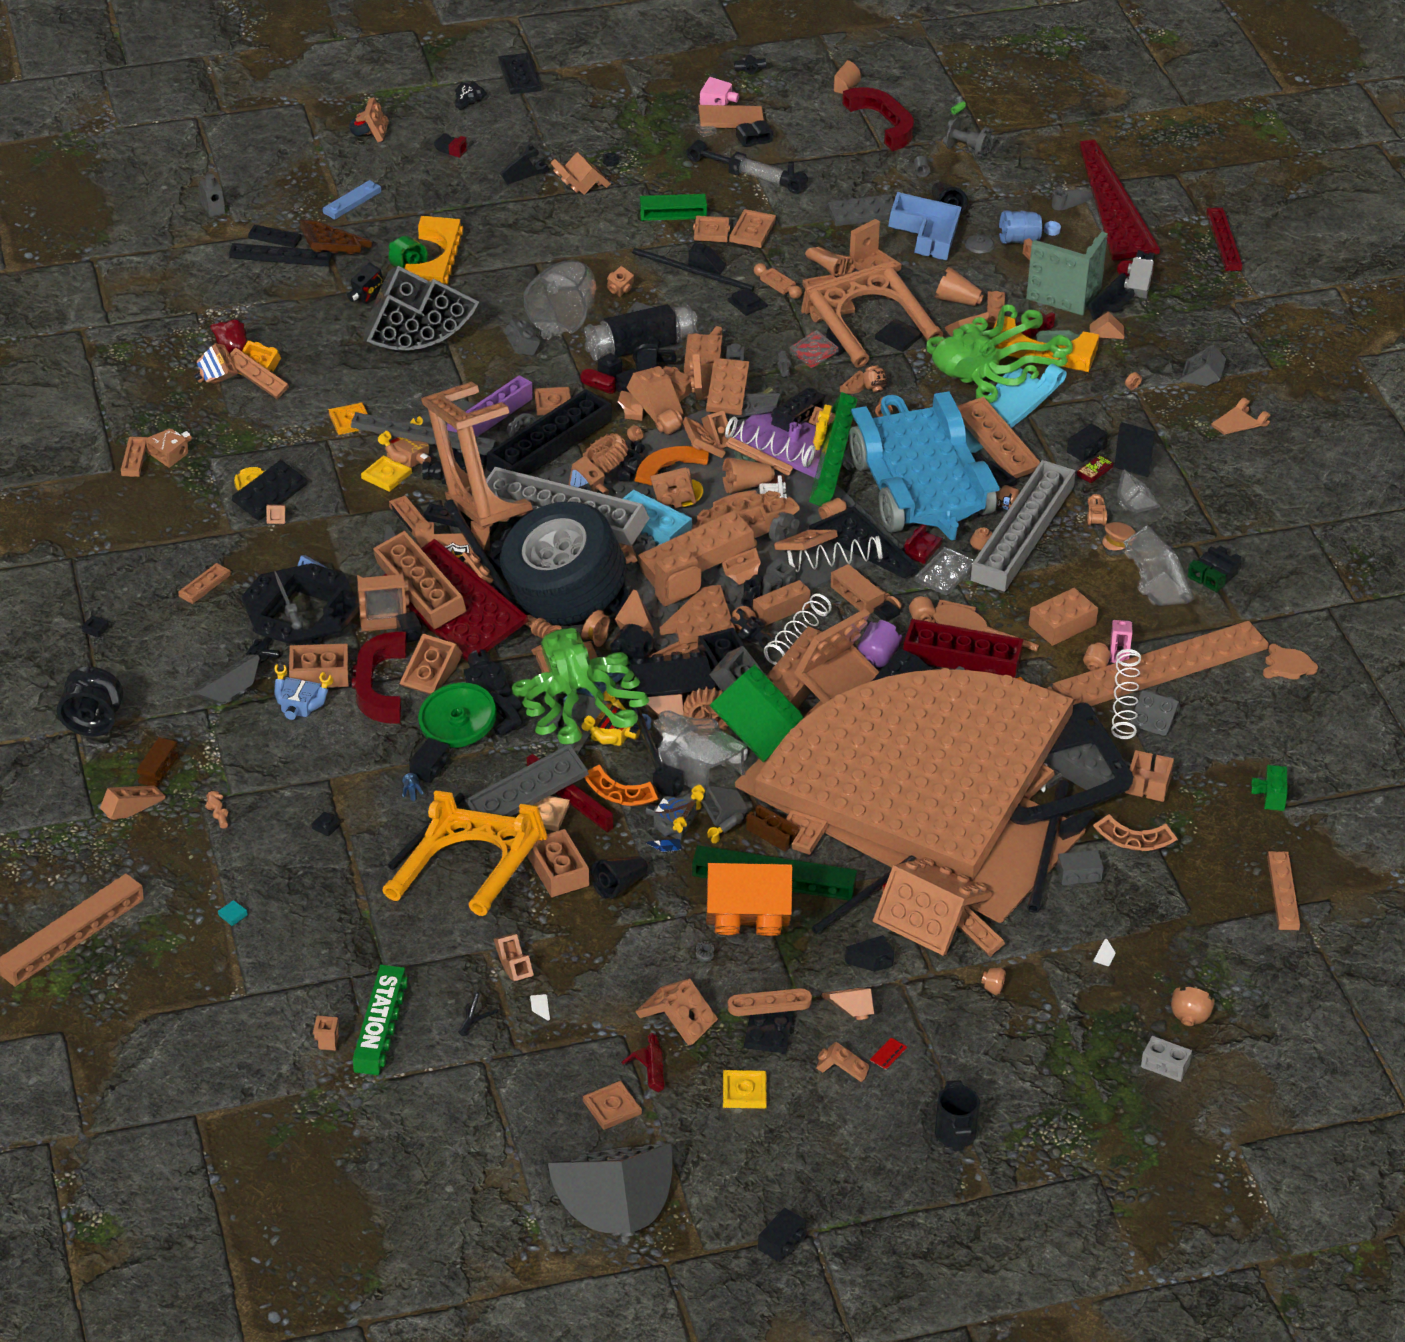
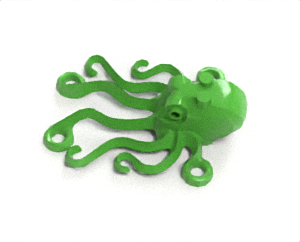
M1004 305L999 311L997 324L994 329L983 331L988 327V322L982 317H977L973 319V324H965L955 329L951 337L946 339L939 336L930 338L927 341L926 350L933 354L932 360L934 364L944 374L959 378L965 383L975 381L978 385L976 399L984 397L989 403L995 402L998 399V389L993 384L983 381L984 377L1004 385H1019L1026 380L1028 371L1034 372L1030 376L1031 379L1037 378L1039 375L1038 369L1033 365H1028L1021 371L1020 376L1015 379L1001 377L997 374L1013 372L1027 363L1063 366L1068 362L1066 355L1072 353L1073 344L1063 335L1053 337L1046 344L1019 342L1003 349L995 348L999 343L1029 328H1039L1043 323L1040 311H1025L1021 316V325L999 334L1003 329L1005 312L1011 311V318H1016L1018 315L1013 305ZM1064 345L1066 348H1059L1057 346ZM1019 350H1050L1054 353L1053 358H1061V360L1028 355L1009 365H999L1000 359ZM990 392L991 395H983V393Z
M575 628L560 629L545 635L541 641V648L549 672L541 673L532 680H519L512 686V693L515 696L525 697L522 703L527 708L526 714L531 717L539 716L545 712V707L531 700L546 691L544 700L552 710L536 725L535 732L540 735L549 734L556 730L557 727L554 723L547 727L544 726L561 712V705L554 699V696L558 693H566L567 698L563 706L562 717L567 726L560 729L557 735L558 741L562 744H573L582 738V732L571 716L572 708L579 700L576 690L586 688L595 697V705L608 716L613 726L619 728H628L636 724L638 721L637 713L634 710L627 709L614 714L603 703L604 695L594 682H604L606 684V692L612 697L639 699L630 700V707H642L650 700L644 692L616 689L615 681L607 674H625L620 685L625 689H632L640 684L636 676L633 681L629 682L633 679L634 673L630 668L626 667L628 665V656L626 654L616 652L607 657H596L589 660L587 648L584 646L581 636Z

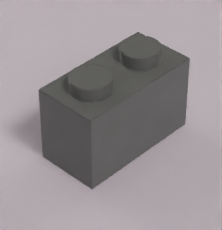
M1098 850L1058 854L1057 872L1061 885L1101 882L1103 865Z

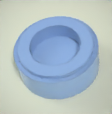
M1049 221L1045 223L1044 232L1046 234L1055 236L1060 233L1061 225L1058 222Z

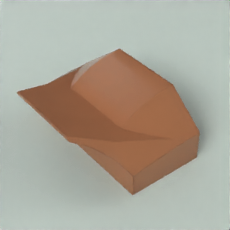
M621 391L618 403L624 409L625 419L642 421L645 409L630 392Z
M756 548L732 556L722 562L726 576L732 578L738 585L743 584L745 580L751 579L753 575H758V568L761 564Z

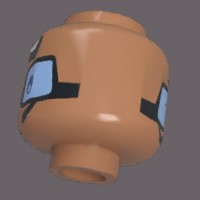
M1008 485L1000 488L996 492L998 507L1009 510L1019 495L1020 490Z

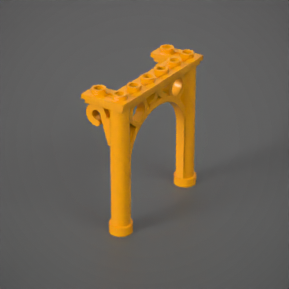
M435 790L433 793L434 801L430 804L428 811L429 818L433 819L425 833V837L392 880L387 881L383 887V893L387 898L398 901L429 859L443 847L466 840L486 841L498 846L502 850V858L469 902V908L472 912L479 916H484L490 910L491 903L536 842L548 838L538 806L520 804V814L516 818L458 809L452 793ZM458 828H464V829H465V830L460 831V832H456V833L453 832L454 830H456V829H458ZM507 836L514 837L513 839L503 840Z

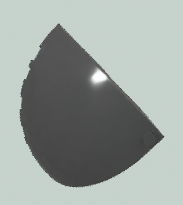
M397 266L388 271L366 324L364 341L374 346L392 350H414L432 346L458 331L474 313L479 301L435 279L428 281Z

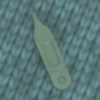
M1070 330L1040 331L1036 334L1037 341L1048 343L1057 335H1063L1070 341L1080 336Z

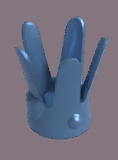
M414 773L404 775L402 779L404 783L402 796L403 798L406 796L408 789L411 800L415 801V788L423 795L418 777Z

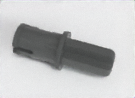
M781 351L778 353L779 361L777 366L780 369L781 376L788 377L790 376L791 367L789 354L786 351Z

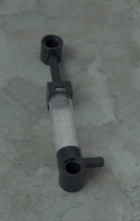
M696 140L686 150L688 159L693 162L699 161L701 157H707L729 164V173L739 176L742 173L787 187L792 193H799L808 183V177L805 173L801 171L794 173L793 161H789L788 170L748 159L746 158L747 154L737 151L729 158L707 151V145L702 140Z

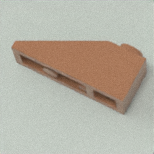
M156 786L107 788L100 809L108 818L113 820L128 818L164 800L166 796Z

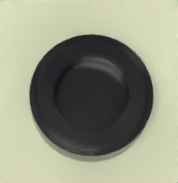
M612 152L603 155V164L610 167L619 164V156Z

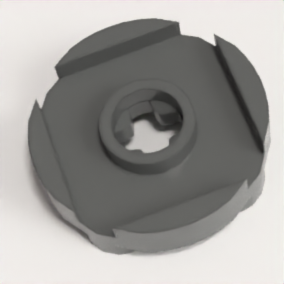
M780 512V516L772 520L769 537L773 539L774 544L797 534L800 522L798 519H795L794 515Z

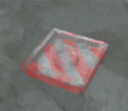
M816 330L792 345L790 351L812 369L838 352V347Z

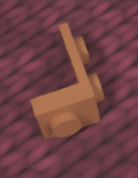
M837 1042L827 1049H822L818 1055L819 1062L816 1067L823 1073L835 1063L860 1082L865 1080L869 1065Z

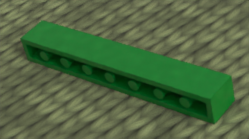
M843 392L840 393L832 408L809 498L810 503L820 507L822 504L830 501L834 495L853 419L851 409H854L857 403V398Z

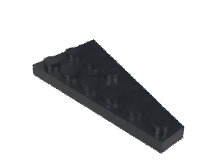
M854 506L809 525V530H837L838 537L828 541L834 544L838 542L842 548L850 552L852 542L855 539L859 543L866 560L870 538L879 536L883 558H878L876 544L871 539L868 561L902 578L919 572V566ZM854 541L852 553L863 558L857 543Z

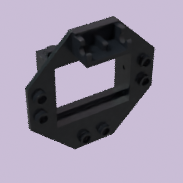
M313 563L276 571L288 599L297 591L328 602L323 608V616L310 631L303 628L294 629L291 624L273 619L286 603L274 571L260 574L241 596L253 626V632L292 645H320L325 636L342 632L360 610L357 597L354 596L345 574Z

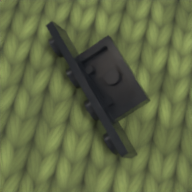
M1121 273L1088 304L1093 320H1096L1104 311H1111L1113 313L1120 311L1121 307L1128 303L1135 295L1133 289L1124 288L1127 278L1125 273Z

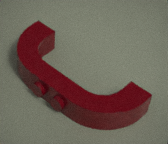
M858 87L843 91L842 105L850 112L859 109H873L881 113L895 126L885 130L884 144L889 149L895 151L907 146L911 142L914 126L913 117L891 95L882 90L868 87Z
M388 632L371 638L361 647L358 653L357 664L353 665V676L356 677H352V689H355L357 706L364 715L378 722L400 724L401 696L380 695L372 689L374 669L378 663L387 659H406V632Z

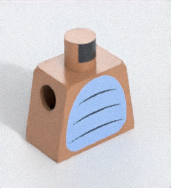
M583 456L572 464L569 486L578 488L589 483L593 492L605 495L609 493V489L603 486L604 473L587 457Z

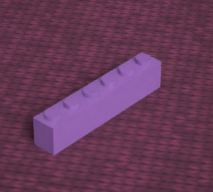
M519 375L467 410L466 413H470L500 402L507 405L509 409L508 414L472 425L474 435L480 436L532 400V382ZM447 424L448 431L457 432L454 427Z

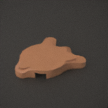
M1276 644L1269 645L1268 651L1270 655L1266 657L1265 663L1270 666L1263 670L1265 678L1285 677L1288 679H1299L1300 675L1305 674L1307 676L1317 673L1318 665L1304 652L1296 649L1281 648Z

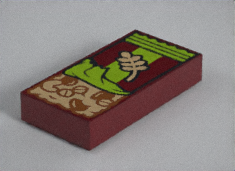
M1098 455L1077 471V476L1092 483L1113 468L1114 462Z

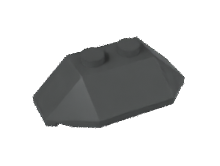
M247 655L199 686L189 691L190 695L213 703L226 704L230 702L234 695L245 693L247 687L253 684L260 659L259 656Z

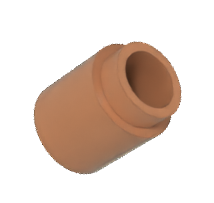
M835 498L819 507V515L822 519L828 518L846 510L847 505L844 500Z

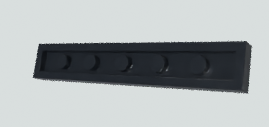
M232 243L229 258L329 266L332 252L327 250L316 252L312 249Z

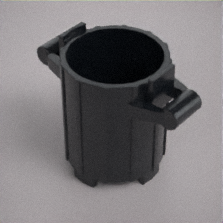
M961 1080L946 1081L945 1089L939 1093L937 1101L935 1137L937 1141L947 1147H953V1151H962L965 1146H969L976 1139L980 1099L976 1092L964 1086Z

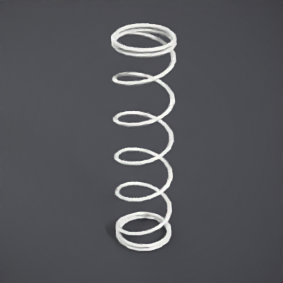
M732 417L727 424L725 437L729 439L733 436L734 438L740 432L741 442H743L742 429L745 421L743 420L739 431L733 436L737 427V418ZM734 420L732 431L728 436L730 426ZM758 426L753 438L748 443H745L749 444L756 436V447L758 450H763L771 442V452L774 456H778L786 448V456L790 462L797 459L802 453L801 459L804 467H808L811 464L815 454V446L811 445L808 447L803 459L806 445L804 443L799 454L793 460H790L788 458L790 437L782 451L774 454L772 445L775 431L768 444L762 449L758 448L757 436L760 426ZM811 449H812L811 456H810V458H809V460H808V462H807V458H808L809 452H810Z
M876 536L875 538H870L868 544L867 560L862 552L859 543L855 539L853 540L851 545L850 562H848L846 555L843 551V548L838 542L835 544L832 565L828 559V556L823 546L819 545L817 548L815 568L809 558L807 551L804 550L814 570L817 568L818 553L820 547L822 548L829 565L833 567L835 562V552L837 544L840 546L846 562L850 564L852 560L854 541L857 543L860 552L866 562L869 559L871 539H873L876 544L878 558H883L879 536ZM787 550L789 565L795 567L791 550ZM800 550L798 571L796 570V572H799L800 570L802 550Z
M812 595L810 601L803 605L802 611L797 612L793 617V621L785 625L784 631L777 633L775 641H771L765 646L764 655L770 663L777 664L769 658L768 647L776 648L782 656H784V652L777 646V642L790 648L787 644L777 641L779 634L784 632L786 639L792 645L793 643L787 638L786 632L799 638L796 634L786 631L788 624L793 622L795 629L800 634L802 633L796 628L795 622L807 628L805 624L795 621L797 614L802 613L806 622L811 626H818L817 617L810 612L804 611L806 604L810 603L813 610L823 617L827 616L831 611V603L824 595ZM815 596L822 597L828 603L829 610L827 611L821 603L812 601V598ZM813 602L820 604L826 612L816 609ZM804 612L813 615L817 620V624L809 623L804 616Z
M1125 649L1116 655V668L1119 672L1115 676V682L1118 686L1114 690V696L1117 700L1113 704V710L1116 715L1112 719L1113 726L1111 728V733L1120 739L1134 737L1137 730L1134 725L1128 722L1114 724L1115 717L1118 715L1123 719L1132 720L1137 717V713L1130 710L1117 713L1115 704L1119 701L1125 705H1135L1138 703V699L1133 696H1124L1118 699L1116 690L1120 687L1127 691H1135L1139 689V685L1134 682L1118 684L1117 676L1121 673L1128 677H1136L1140 674V671L1136 668L1119 670L1118 663L1123 666H1135L1141 661V655L1137 651ZM1131 652L1130 654H1125V655L1121 656L1120 658H1118L1119 655L1122 654V653ZM1127 655L1139 657L1137 662L1131 664L1120 661L1122 657ZM1134 669L1138 671V674L1130 676L1121 671ZM1133 683L1137 685V688L1129 690L1120 685ZM1134 698L1136 703L1127 704L1120 701V699ZM1122 712H1132L1135 714V717L1125 718L1119 714ZM1127 725L1132 727L1134 731L1123 732L1118 730L1116 726ZM1115 728L1117 731H1119V732H1121V733L1132 734V735H1129V736H1120V735H1117V734L1113 731V729Z

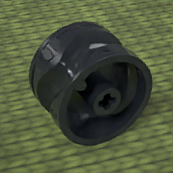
M81 667L72 671L66 679L64 690L57 705L59 720L67 729L83 736H100L109 732L115 723V712L119 710L124 692L121 683L113 674L97 667Z

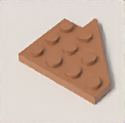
M721 585L701 588L659 628L660 635L676 633L679 643L687 644L698 642V636L734 628L733 623L730 621L731 615Z

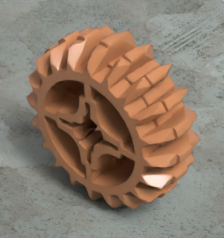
M606 434L604 437L595 440L593 444H590V447L586 449L583 456L587 457L605 474L606 472L609 473L610 470L614 469L624 460V457L627 455L628 446L625 440L618 434Z
M706 686L704 690L698 688L697 692L692 691L691 695L687 696L683 705V713L690 727L710 732H719L721 729H727L728 725L709 706L723 693L722 690L716 691L715 687L710 690Z

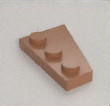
M685 417L682 423L692 443L691 445L698 450L704 449L723 458L726 452L717 447L718 443L709 437V432L702 424Z

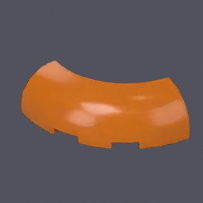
M601 765L589 769V775L584 777L596 793L613 803L625 806H644L660 801L658 791L651 782L641 785H621L612 780Z

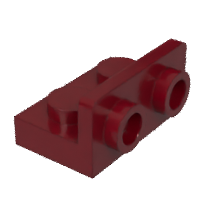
M1051 312L1047 315L1042 313L1043 323L1039 328H1029L1021 333L1028 338H1032L1040 331H1047L1053 328L1055 313ZM1020 321V322L1016 323L1015 325H1016V326H1019V325L1022 324V322Z
M922 524L919 528L915 529L910 539L908 538L905 541V554L912 560L925 564L942 544V538L927 533L926 525Z

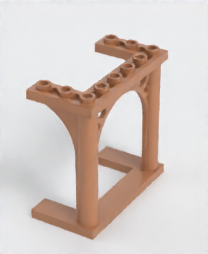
M469 382L423 397L421 400L422 404L428 408L448 492H445L446 499L454 500L459 510L481 527H490L495 522L507 521L515 515H525L527 511L533 509L531 502L525 498L515 502H507L494 495L488 487L472 425L508 414L509 409L502 402L470 413L460 409L451 401L479 393L478 385ZM446 422L457 430L467 473L459 467L454 458Z

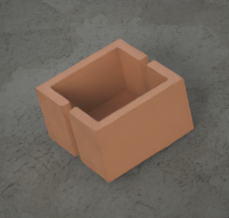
M1135 750L1130 766L1133 774V785L1125 793L1140 797L1147 795L1146 798L1164 802L1172 776L1174 758L1156 755L1153 772L1150 771L1153 754Z

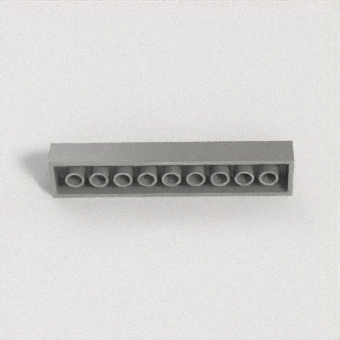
M1044 460L1040 462L972 563L971 581L997 590L1006 591L1073 489L1076 470Z
M494 467L486 479L488 487L498 498L507 502H515L525 498L531 502L533 510L527 511V514L537 508L556 502L570 501L588 504L599 510L607 518L618 543L629 546L633 545L650 519L641 503Z

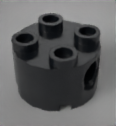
M626 624L611 642V652H622L628 656V660L633 659L635 656L647 658L655 646L654 639L648 631L644 632L641 630L643 627L636 624Z

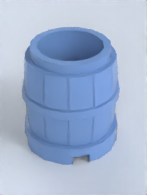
M1004 210L1001 213L999 228H1002V233H999L1001 242L1006 244L1011 242L1024 244V240L1028 238L1032 241H1039L1042 234L1040 214L1036 212H1011V210Z

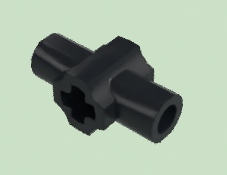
M746 55L743 60L734 61L735 71L744 70L749 75H753L758 69L766 68L765 58L756 59L752 55Z
M755 574L751 579L745 580L743 597L741 599L743 606L751 607L753 599L760 597L763 581L760 575Z

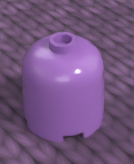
M879 620L878 623L871 621L857 646L859 652L875 668L884 667L892 659L902 643V635L895 631L896 627L883 620Z

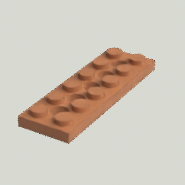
M984 397L957 406L966 428L1001 468L1016 479L1035 471L1040 461Z

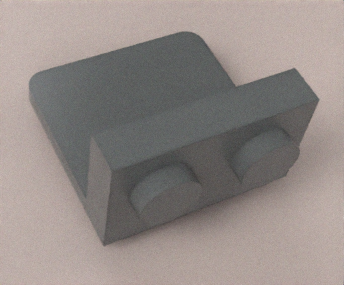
M1142 690L1134 711L1137 713V717L1132 719L1130 723L1137 729L1165 737L1168 735L1174 715L1179 714V701L1172 697L1160 696L1153 691L1147 692Z

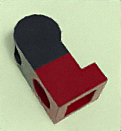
M443 133L436 139L434 146L440 152L460 158L467 151V140L464 136L455 138L447 133Z

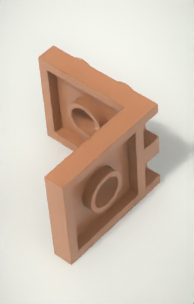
M877 219L851 231L850 256L854 257L855 268L859 271L894 260L878 249L880 221ZM894 260L895 271L897 272L901 270V263Z
M692 354L693 360H689L691 376H694L691 377L692 393H696V400H706L709 394L713 363L701 364L700 354Z
M685 467L651 476L658 502L666 506L674 504L675 508L682 507L681 502L692 500L693 504L696 503L689 468L686 469Z
M690 978L660 987L635 1011L639 1018L665 1012L687 1045L694 1044L718 1020ZM689 1010L694 1014L693 1020L689 1018Z

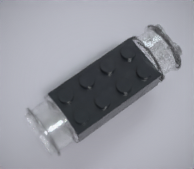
M684 302L678 307L666 304L604 318V321H601L599 325L593 326L588 324L584 327L587 340L585 342V349L587 352H590L592 359L597 362L598 359L610 353L616 357L633 354L634 349L642 344H657L659 348L680 343L682 339L687 338L688 334H698L695 323L697 315L695 311L692 312L689 304Z

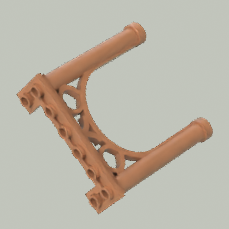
M894 260L805 287L801 312L805 314L810 313L814 322L824 320L851 357V362L857 368L864 366L869 361V356L841 317L842 307L855 297L877 294L883 295L887 299H894L903 306L927 341L936 336L943 337L942 330L933 323L895 271ZM838 295L841 297V300H834L829 296Z

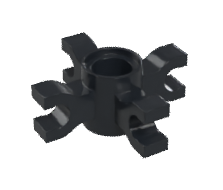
M741 608L736 611L740 615V619L738 620L736 617L730 619L732 623L742 627L738 633L742 639L746 638L749 641L757 639L763 649L768 645L764 642L765 637L770 641L774 639L772 634L765 633L762 630L766 624L762 618L758 619L754 616L747 618Z

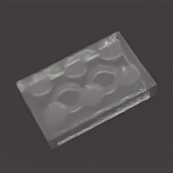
M944 547L915 576V582L947 596L972 571L974 560Z

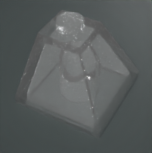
M1124 469L1117 491V496L1120 499L1119 504L1125 510L1129 509L1134 513L1159 508L1160 504L1146 484Z

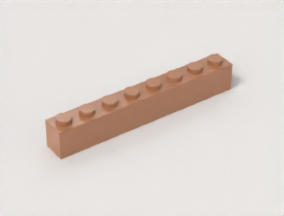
M124 874L114 880V882L99 890L96 894L84 900L81 904L51 922L48 926L36 932L6 954H3L0 957V975L16 987L143 901L142 885L128 874Z

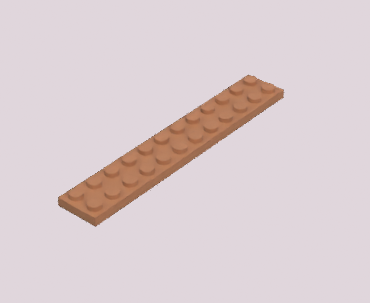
M1245 621L1142 654L1140 663L1135 666H1123L1118 663L1119 670L1136 668L1140 671V674L1136 677H1128L1119 673L1117 676L1118 684L1134 682L1139 685V689L1127 691L1118 687L1116 696L1118 698L1266 650L1269 643L1250 621ZM1136 656L1121 662L1135 663L1139 660V657ZM1116 663L1105 668L1095 669L1055 682L1052 685V689L1056 693L1074 699L1073 705L1084 702L1093 706L1115 699L1114 690L1118 686L1115 682V676L1119 671L1116 668ZM1134 669L1121 671L1130 676L1138 674V671ZM1133 683L1120 685L1129 690L1137 688V685Z

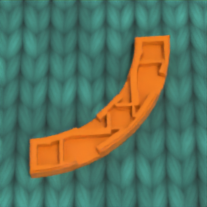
M674 446L660 449L648 455L641 462L634 481L652 486L651 476L656 475L661 468L673 465L678 461L707 465L709 452L704 449L698 450L693 446Z

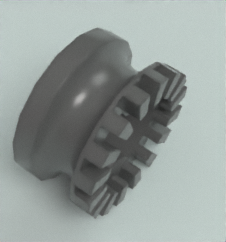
M706 941L698 943L696 945V958L702 962L712 960L714 958V945L708 941L707 943Z

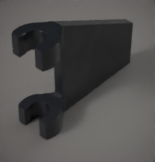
M531 143L526 146L522 155L500 172L507 185L549 170L548 165L544 164L543 160H539L536 166H533L529 158L537 156L539 151Z

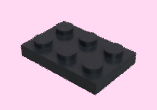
M794 1011L750 1015L744 1048L786 1054Z

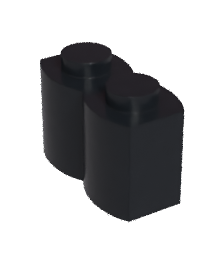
M764 120L755 121L752 124L742 123L736 126V137L744 147H751L756 144L772 142L773 130Z

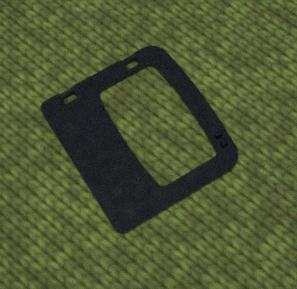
M1082 702L1073 705L1072 715L1049 754L1084 744H1095L1115 778L1086 791L1042 805L1024 808L1018 804L1010 818L1012 822L1027 825L1068 814L1129 790L1133 785L1131 770L1125 764L1115 744L1088 703ZM1092 719L1095 725L1090 726L1087 721ZM1119 762L1122 768L1116 769L1113 763Z

